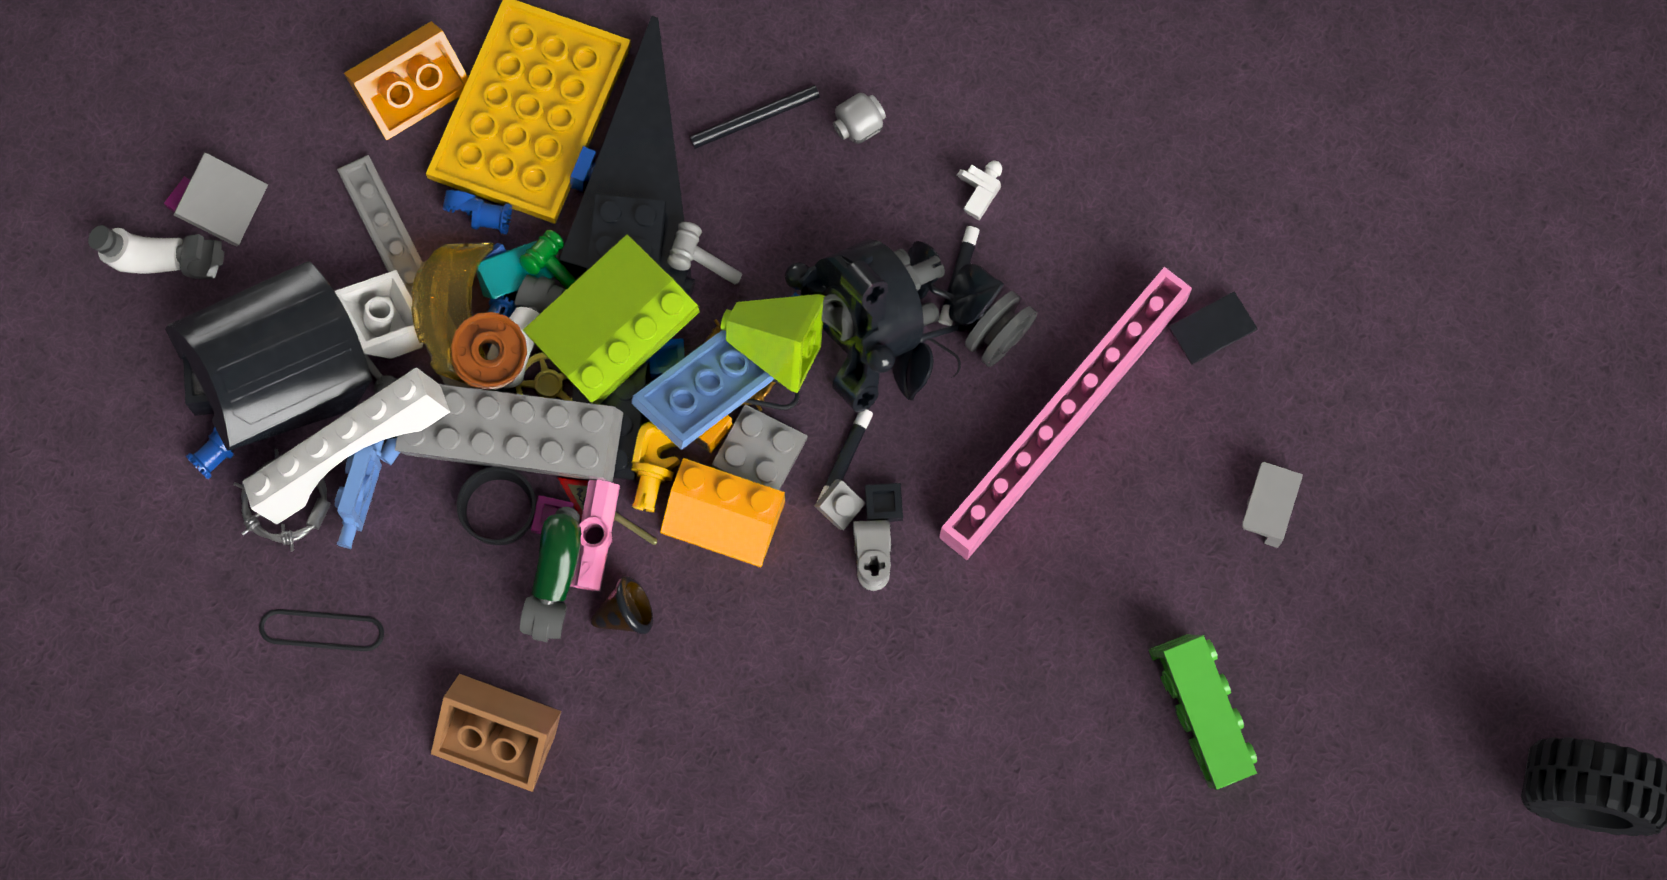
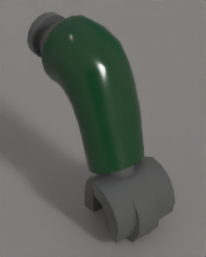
M570 507L559 508L554 515L549 516L544 521L541 530L537 569L531 592L533 596L526 598L520 621V631L523 634L531 635L533 640L547 642L549 639H561L567 605L562 601L566 600L575 574L582 535L579 525L580 515Z

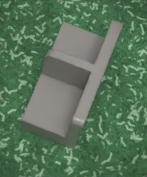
M1262 462L1252 493L1247 501L1248 506L1242 522V528L1265 536L1264 544L1278 548L1284 539L1303 474Z

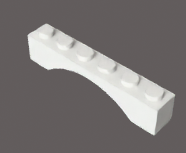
M416 367L243 480V484L251 509L273 523L279 524L305 507L310 494L318 482L347 457L379 441L402 434L422 431L450 413L440 384Z

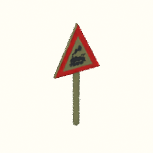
M558 478L570 501L574 503L573 506L580 515V519H582L589 481ZM615 512L614 520L649 543L657 544L655 537Z

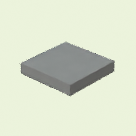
M204 153L173 215L234 246H238L268 184Z

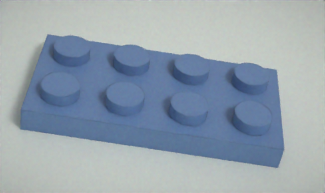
M721 330L634 394L632 404L682 450L772 382L774 378L726 341V331Z

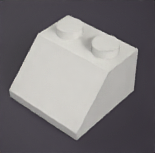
M397 270L335 291L355 328L365 354L392 359L423 347L427 325Z

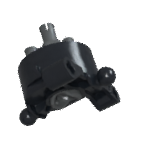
M869 239L827 256L810 268L802 262L792 263L787 267L785 281L789 287L801 290V296L815 294L825 296L822 312L823 330L847 353V358L834 378L832 386L856 412H863L869 409L877 400L879 394V374L888 372L893 368L895 357L917 347L921 341L924 327L939 320L940 315L936 305L932 302H926L921 305L917 292L921 285L944 276L945 269L943 264L935 267V264L941 261L937 256L934 255L923 262L911 266L909 265L910 257L904 249L900 248L893 252L885 244Z

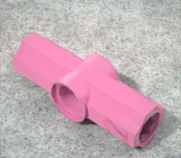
M589 480L582 519L579 524L582 533L580 553L570 587L599 592L601 590L608 548L612 542L611 532L620 485L602 480ZM593 527H599L604 530L603 539L596 544L587 543L585 537L587 531Z

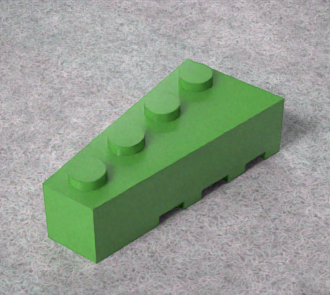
M1187 634L1149 649L1152 660L1160 658L1164 667V671H1162L1163 676L1160 678L1163 685H1165L1166 691L1168 690L1172 698L1177 697L1180 703L1175 706V712L1183 729L1186 732L1192 731L1194 738L1189 739V744L1208 787L1218 790L1257 774L1254 766L1257 763L1256 753L1249 742L1245 743L1241 733L1244 723L1237 708L1232 709L1227 695L1231 694L1230 686L1224 674L1218 673L1214 663L1218 657L1211 640H1206L1204 635Z

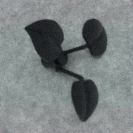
M921 241L914 242L907 253L910 257L909 265L911 266L923 262L934 255L939 258V255L932 246ZM941 261L935 264V267L941 265ZM969 263L960 268L953 281V294L941 290L934 285L938 278L921 285L917 291L920 300L927 295L929 290L936 295L951 300L949 317L955 322V325L924 333L917 347L895 357L893 375L900 391L908 400H914L915 395L925 386L932 373L934 363L932 350L924 342L951 332H964L966 326L975 327L991 308L990 304L1003 287L1004 283L990 275L983 267Z

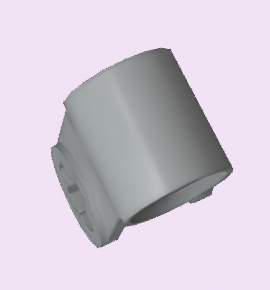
M889 520L853 521L854 552L857 559L859 583L867 590H880L886 586L890 576ZM870 565H877L878 576L871 575Z

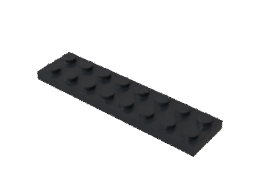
M595 194L587 270L626 235L631 237L660 266L666 201ZM649 359L599 404L614 406L623 412L613 479L636 481V473L631 471L633 465L632 458L638 432L642 426L643 414L632 404V398L634 394L646 386ZM573 386L572 401L590 403Z

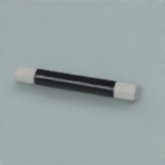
M966 227L947 291L953 294L952 285L956 274L960 268L971 262L979 235V229L976 227ZM946 298L938 322L952 326L953 320L949 317V306L952 301Z
M866 409L863 412H858L818 500L836 479L843 480L873 416L871 411Z

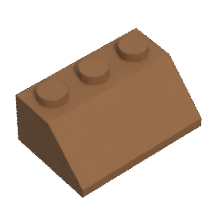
M459 674L444 695L431 754L533 792L555 738L561 711Z

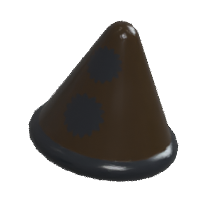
M623 576L591 618V624L596 628L647 634L653 626L652 607L640 584L629 576Z

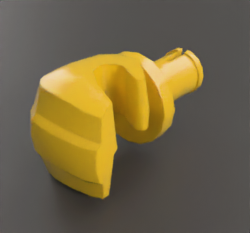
M651 421L643 424L639 429L631 469L640 477L632 507L642 511L646 509V512H654L660 483L672 481L674 472L670 470L680 464L679 459L675 456L666 459L660 458L662 451L677 446Z

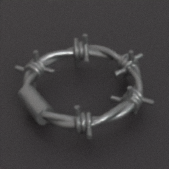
M275 449V459L280 456L278 449ZM275 459L266 462L257 471H259ZM325 476L317 484L321 498L317 499L306 522L308 526L292 532L291 530L285 531V524H281L282 532L280 534L268 533L260 526V522L257 519L260 514L252 515L248 507V497L243 482L242 485L234 482V486L242 488V515L247 529L241 534L244 536L249 531H253L261 537L282 543L283 545L290 544V551L293 552L294 541L303 538L312 529L319 530L331 505L327 501Z

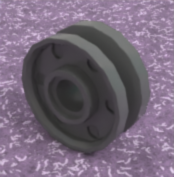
M1014 291L1005 294L985 313L965 341L964 346L971 352H975L985 344L988 345L981 360L987 367H991L999 362L1025 335L1037 317L1038 312L1031 306L1024 308L1017 314L1014 313L1021 299Z

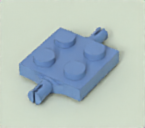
M384 440L359 450L347 459L345 473L348 474L345 487H339L335 498V507L338 508L337 512L343 520V527L337 542L338 546L352 549L356 530L362 532L382 467L380 462L382 453L380 452Z

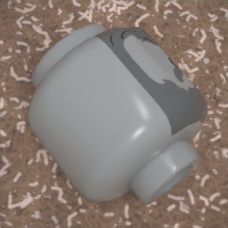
M858 93L836 107L835 116L837 120L833 122V126L842 140L848 138L853 143L859 144L883 129V119L886 118V115L875 96Z

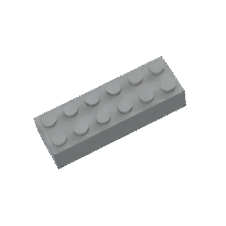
M440 384L450 413L422 431L399 435L396 440L395 451L408 456L489 467H504L512 470L587 480H602L613 483L623 412L614 406Z

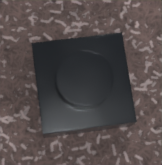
M901 483L865 485L867 521H903Z

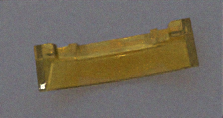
M494 243L445 244L433 251L434 253L427 261L420 265L412 287L413 301L411 311L413 324L419 343L427 344L432 354L431 366L437 374L464 384L466 383L458 377L452 366L450 349L455 331L464 320L472 317L471 291L474 276L483 258L490 251L494 250ZM480 346L478 348L480 356L488 360L482 347Z

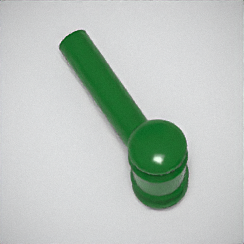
M546 230L544 235L540 236L539 240L519 258L521 266L530 274L536 275L540 269L546 267L566 290L576 281L572 274L554 256L558 254L559 250L564 248V241L553 230Z

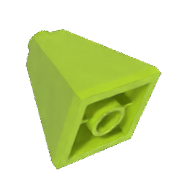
M815 294L736 302L733 310L727 309L721 321V330L726 331V341L787 389L798 393L821 348L822 312L825 296Z

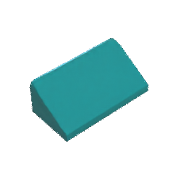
M537 241L474 263L484 297L495 299L519 290L527 274L540 278V276L554 277L546 267L540 269L539 273L534 275L528 273L520 264V256L525 254L526 250L530 249Z

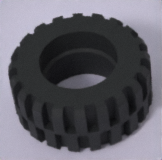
M1557 737L1548 738L1547 740L1540 739L1529 749L1521 799L1527 810L1536 813L1537 816L1548 818L1556 823L1567 824L1571 827L1614 835H1657L1667 826L1666 761L1661 758H1655L1652 754L1639 752L1637 749L1622 747L1609 742L1603 743L1591 739L1581 740L1564 737V739Z

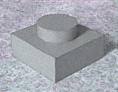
M836 479L814 507L834 526L844 530L866 503L842 480Z

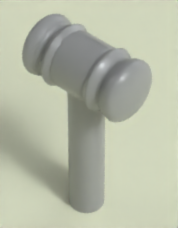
M692 222L679 223L672 249L669 251L670 256L667 258V263L674 269L684 271L688 270L691 267L690 262L695 260L732 284H737L742 277L741 272L697 246L699 236L702 233L701 228Z

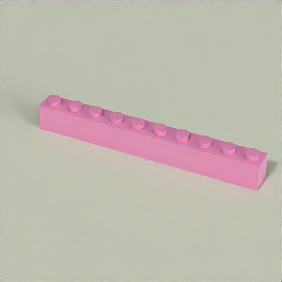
M1164 267L941 527L939 538L964 559H969L1183 307L1192 288Z

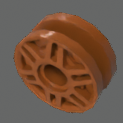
M494 312L477 313L464 320L455 331L450 349L452 366L458 377L470 387L482 390H499L512 383L522 371L527 356L526 338L520 327L509 317ZM485 343H490L497 347L499 355L493 360H486L480 356L478 348Z

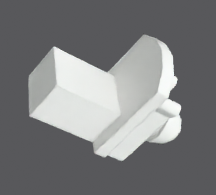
M999 161L989 162L985 166L986 170L984 172L971 165L968 171L960 170L957 174L961 180L976 188L966 204L964 212L977 220L981 219L1001 188L1000 181L996 179L1002 172V165Z

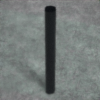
M815 85L689 136L694 149L820 98L819 92Z

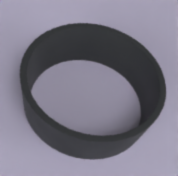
M504 467L486 468L472 475L462 486L457 499V513L464 529L479 541L496 546L507 545L520 539L530 528L536 509L535 494L530 483L520 473ZM492 480H508L519 485L526 492L531 503V515L525 526L516 534L505 539L491 540L478 536L470 527L467 519V504L471 495L479 486Z

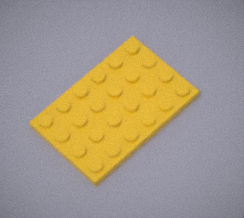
M502 0L426 172L427 178L503 206L506 203L511 204L512 209L556 224L571 188L570 176L582 147L588 148L631 48V40L517 0Z

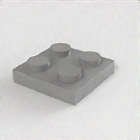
M745 404L715 457L712 468L780 490L808 436Z

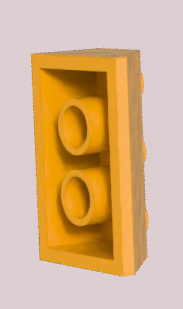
M432 21L344 73L356 96L386 140L460 97L468 79L444 32Z
M683 458L670 492L660 533L761 568L785 504V492Z

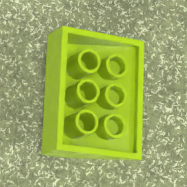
M626 235L523 329V332L591 404H601L700 311L698 305L674 279L631 237Z

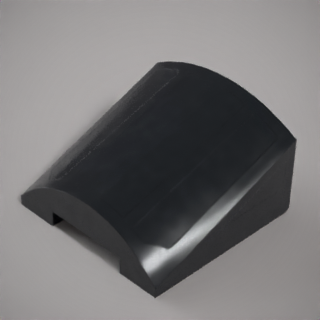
M309 261L175 321L165 328L180 360L187 358L215 413L212 422L227 451L343 414L355 408L372 381L361 343L343 304L328 281Z

